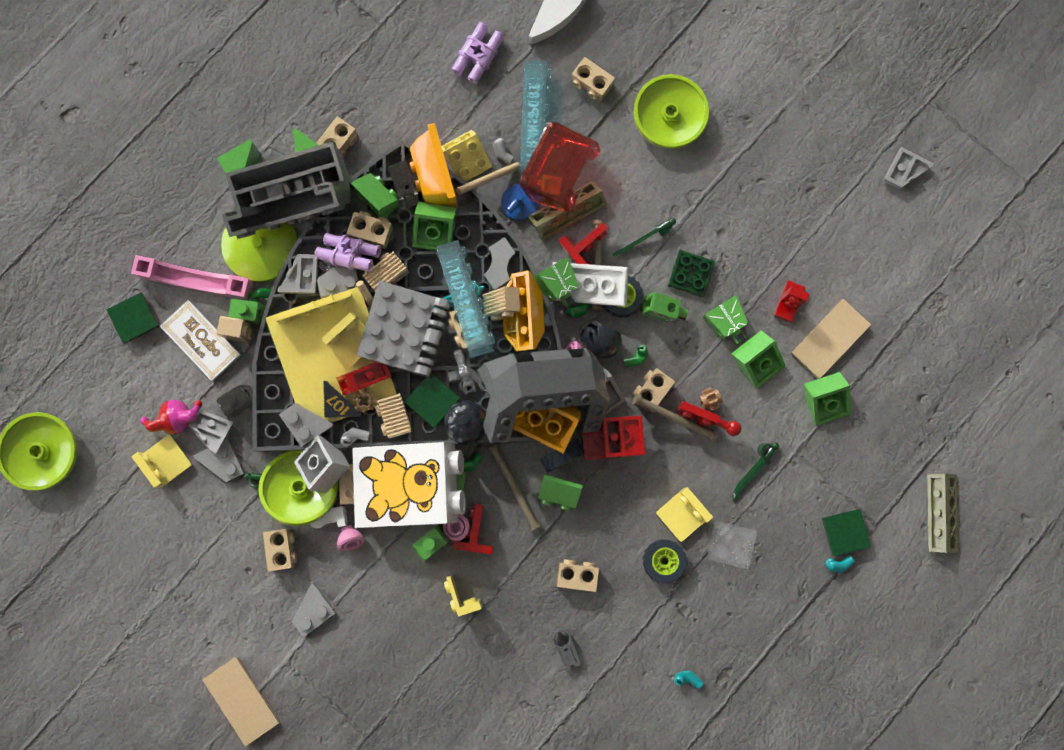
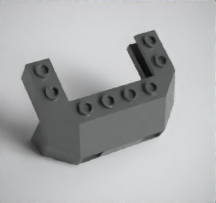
M329 142L225 173L237 210L224 213L222 216L229 237L237 236V239L255 235V230L269 227L270 231L280 228V223L286 222L287 225L298 223L297 219L304 217V220L315 218V213L321 212L322 215L346 209L345 205L351 203L349 175L342 152L333 142ZM320 172L322 184L318 183L316 173ZM281 184L284 195L269 199L266 188Z
M587 348L510 354L486 362L478 369V373L490 396L483 424L490 443L510 441L517 412L577 406L581 414L579 422L583 421L581 432L600 431L609 399L604 370L595 354Z

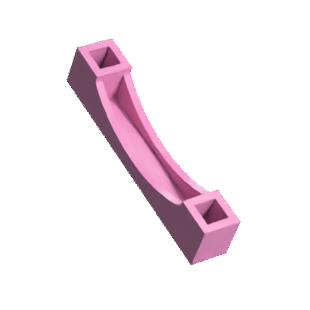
M138 255L135 256L131 271L132 275L140 279L246 301L248 300V293L252 292L253 282L248 278L194 270Z

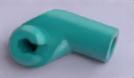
M850 555L841 562L829 558L825 562V566L830 572L843 573L855 561Z
M690 670L678 672L674 676V682L678 686L691 683L696 689H700L704 683Z

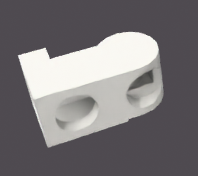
M345 506L331 508L324 517L310 525L313 528H323L327 524L337 522L338 527L347 526L348 520Z

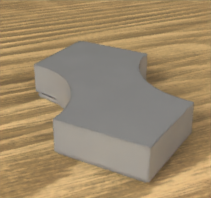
M505 237L489 247L492 263L488 271L484 273V277L493 290L499 289L510 281L507 267L509 261L516 253Z

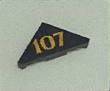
M323 381L324 417L362 416V413L355 409L328 381Z

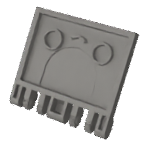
M379 280L357 357L430 377L432 369L417 365V362L428 366H433L434 362L431 359L419 357L420 351L427 352L428 354L437 353L435 348L424 346L423 343L439 346L442 332L427 327L429 325L444 329L445 324L440 321L430 320L431 314L447 317L448 313L441 309L449 310L451 302Z

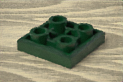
M679 250L668 286L704 297L715 261Z
M141 292L106 309L123 344L159 327Z
M431 373L430 377H426L406 399L405 403L435 428L444 418L448 409L454 403H457L460 398Z
M861 509L822 518L832 556L871 547Z

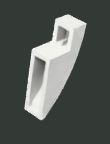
M544 0L530 31L528 43H538L560 31L578 14L586 0Z

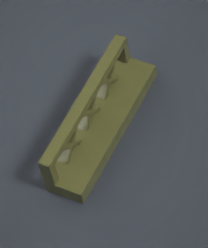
M592 180L534 212L528 218L535 227L539 238L543 241L603 208L607 203L602 190ZM592 188L594 189L593 191H591V192H589V193H585L586 191H588V190H590V189H592ZM539 217H544L536 222V219H538Z
M927 474L929 552H958L957 475Z

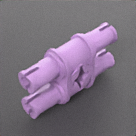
M482 22L478 23L472 35L467 36V41L463 48L459 50V57L452 67V72L461 76L468 63L475 64L468 76V80L474 84L478 83L484 71L489 70V65L493 58L497 56V49L504 39V35L501 32L495 31L488 44L481 42L488 30L487 25Z
M329 233L324 235V245L333 246L335 249L330 250L317 247L315 250L316 259L330 262L333 266L339 265L347 267L349 270L356 268L371 272L373 260L361 258V255L379 258L381 254L380 245L366 243L364 239H355L348 237V235L336 236Z

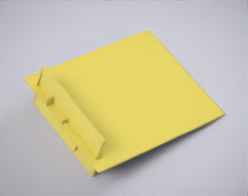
M357 287L266 317L295 403L330 422L346 417H324L323 381H328L342 394L336 377L374 363V361L361 358L352 367H348L331 347L325 345L321 340L350 312L366 326L369 312L364 298ZM391 377L365 387L368 393L375 392L372 397L376 400L397 395ZM356 392L344 395L354 407L357 405L356 401H352V398L358 397ZM361 395V404L366 403L368 405L369 397H363ZM372 402L371 405L373 406V408H375V406L378 405V402ZM358 407L357 410L362 412V408Z

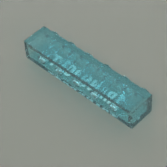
M525 60L520 153V174L542 175V169H546L547 158H543V151H547V140H544V133H548V122H545V115L549 114V104L545 103V97H549L550 86H546V79H550V68H547V61Z
M458 240L436 246L439 262L470 358L492 352V344H495V339L492 332L488 333L487 326H490L487 315L482 314L481 309L484 306L481 297L477 298L475 292L478 291L476 281H471L470 275L473 273L470 263L466 264L464 258H467L464 246L460 247Z

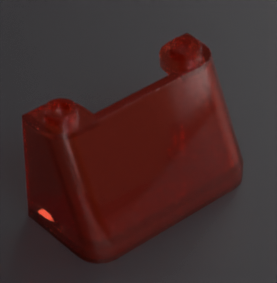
M550 121L521 176L520 186L530 201L569 213L571 207L576 203V196L572 189L587 159L594 160L599 156L601 148L599 143L560 123Z

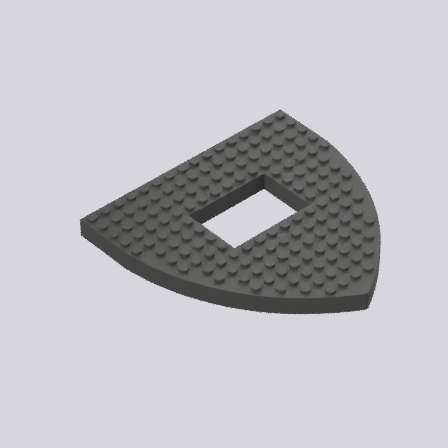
M399 142L349 179L351 203L345 205L346 209L322 215L321 212L315 214L316 217L311 219L295 242L276 278L262 317L253 361V451L255 452L302 451L311 442L309 441L301 447L279 416L281 412L295 404L266 317L321 299L318 283L317 294L278 293V288L284 282L286 274L293 266V262L298 254L315 255L317 247L334 250L335 247L324 245V235L326 233L336 236L347 235L354 212L360 213V211L371 214V217L378 219L379 216L356 194L351 184L354 180L369 173L374 177L378 175L385 182L384 187L388 191L392 189L399 196L397 200L400 205L386 217L393 226L387 248H381L379 258L364 254L361 255V258L373 260V265L375 266L380 262L379 259L387 252L389 254L394 252L409 271L405 277L394 285L426 295L454 294L458 292L454 290V286L459 283L465 284L464 289H470L472 283L485 287L481 291L479 298L471 296L469 300L486 344L466 351L467 366L429 367L432 369L431 373L460 398L458 402L463 400L473 401L485 410V413L487 412L490 396L478 373V369L484 363L510 354L562 350L555 319L548 298L543 292L545 332L536 349L516 351L514 346L504 336L503 320L492 321L490 317H484V298L482 296L494 291L484 277V273L488 271L492 263L489 247L505 237L516 254L511 258L507 267L509 278L513 273L531 271L533 276L537 273L513 232L477 191L472 189L461 195L457 194L456 188L467 183L450 169L448 171L458 205L456 207V222L451 252L412 247L414 213L418 202H425L422 191L418 192L415 180H418L417 173L413 174L410 162H413L410 152L412 145L407 142ZM361 222L357 225V229L362 230L366 227V223ZM378 228L375 234L382 235L385 229ZM318 259L317 279L335 266L330 262ZM458 267L460 268L461 274L458 272L449 274V272L456 271ZM356 269L358 281H363L371 296L374 297L376 292L362 276L365 274L364 270ZM462 276L463 281L452 283V281H455V279L451 280L452 277ZM467 334L466 342L473 341L475 335L469 336ZM398 368L388 369L396 393L402 395L412 432L388 439V436H384L381 424H384L382 416L378 417L376 408L364 413L361 412V417H346L332 422L333 426L320 434L337 449L439 442L455 445L539 442L515 429L512 430L510 441L490 443L486 432L480 440L470 444H460L452 440L446 433L444 418L433 428L405 403L406 399L422 383L426 376ZM351 428L370 432L368 441L357 439L350 446H343L341 444L342 435Z

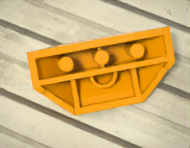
M531 271L513 273L506 287L519 288L520 312L514 313L513 317H503L504 336L514 346L516 351L536 349L545 332L542 291Z

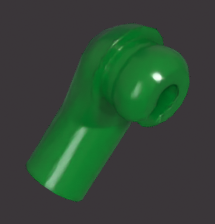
M260 288L249 292L247 301L258 302V298H269L272 289Z
M580 303L577 306L568 307L567 315L572 318L585 315L590 303Z
M640 345L633 357L623 358L624 366L630 367L643 364L648 356L647 347Z
M476 452L470 460H464L463 472L475 470L484 457Z

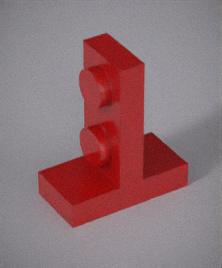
M601 223L577 245L573 243L569 236H563L558 241L577 264H590L582 253L586 254L594 248L593 244L597 240L602 241L609 235L607 232L611 228L606 223Z
M788 280L774 316L792 323L797 309L809 298L810 294L804 292L806 287Z
M374 362L338 376L336 379L344 396L388 379L391 375L387 365Z
M475 504V508L471 507L469 519H473V522L467 534V539H470V542L454 541L453 549L492 554L493 546L478 544L484 505Z

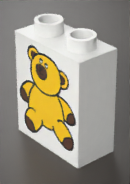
M445 442L353 448L355 528L458 523V515L464 514L466 508L465 494L462 490L457 491L456 475L463 474L464 471L462 451H455V444Z

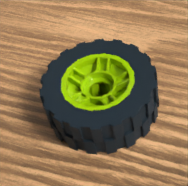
M628 275L626 306H602L606 309L607 313L612 314L614 317H629L642 304L644 297L642 293L643 288H641L639 281L637 282L634 277Z
M576 439L568 444L564 453L555 450L540 460L547 473L584 454L585 451L579 440Z
M661 539L654 541L644 551L643 567L650 578L660 583H671L678 580L683 575L684 570H686L687 559L685 552L682 550L683 548L671 540ZM662 558H668L667 565L661 563Z

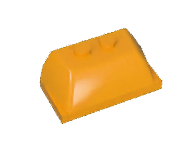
M435 123L428 124V131L418 137L410 147L413 162H410L413 174L417 173L418 180H415L417 191H422L425 203L458 207Z
M577 406L517 412L513 429L564 453L581 418V414Z

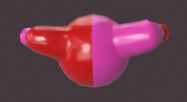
M169 400L161 405L157 419L149 421L147 417H143L140 423L149 432L164 431L171 435L180 434L186 430L190 422L196 420L199 409L203 404L200 400L194 402V407L189 410L185 403L178 400Z

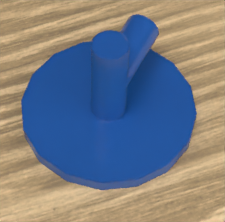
M511 185L502 195V210L513 220H526L529 215L537 210V194L527 185Z

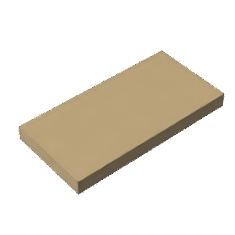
M842 299L801 341L791 354L817 379H820L871 324L849 303Z
M237 656L202 679L245 747L280 723Z

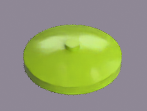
M666 74L651 79L641 88L634 103L633 116L638 131L648 142L660 148L677 149L691 144L702 134L708 121L709 106L704 92L695 82L681 75Z
M286 222L280 223V228L270 231L269 227L255 230V235L237 239V236L229 237L225 228L221 248L226 264L239 277L248 278L252 282L258 283L269 282L277 278L289 252L298 239L293 225H287Z
M42 412L27 413L11 421L0 435V471L10 483L19 488L36 491L52 488L61 483L70 474L75 465L77 441L71 428L59 417Z
M304 450L289 451L276 457L267 465L259 482V497L266 512L276 521L289 526H304L320 520L331 510L338 495V481L327 493L308 489L294 463Z

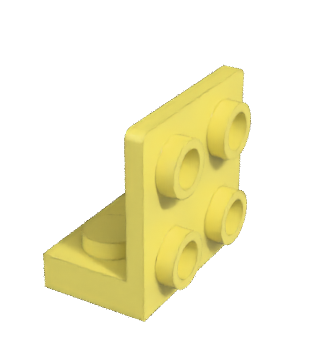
M472 130L442 146L444 156L448 160L453 172L465 182L492 167L477 134Z
M350 312L321 340L325 345H329L348 367H352L361 359L357 357L365 326Z
M167 435L146 452H137L131 456L154 488H163L192 466L190 460L171 435Z
M688 487L683 488L656 511L658 517L680 542L686 539L704 522H708L713 518Z
M453 575L447 577V581L444 584L447 593H451L453 598L450 602L453 613L457 612L459 617L482 609L481 599L476 600L475 597L464 600L462 605Z

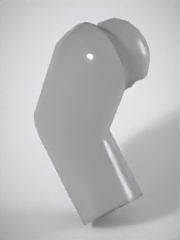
M498 138L493 143L495 156L510 165L514 156L505 151V140Z
M351 428L342 435L341 444L343 446H350L357 439L368 441L370 432Z

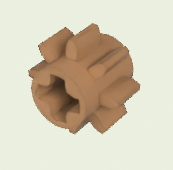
M712 387L701 391L703 395L699 396V400L704 410L709 408L711 412L720 408L719 404L723 401L717 389L712 390Z
M364 388L363 393L356 391L358 397L352 398V401L357 402L355 409L361 407L363 413L367 407L373 410L374 408L371 404L372 402H377L372 397L375 392L368 393L367 388ZM361 395L363 397H369L368 405L366 403L361 404Z

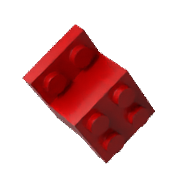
M642 415L604 418L600 431L582 433V445L585 451L583 454L584 460L645 455Z

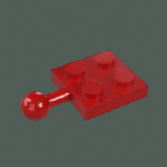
M685 401L680 403L676 410L677 413H680L679 416L687 420H697L698 425L706 428L716 425L725 429L730 436H738L742 430L738 422H726L719 419V415Z

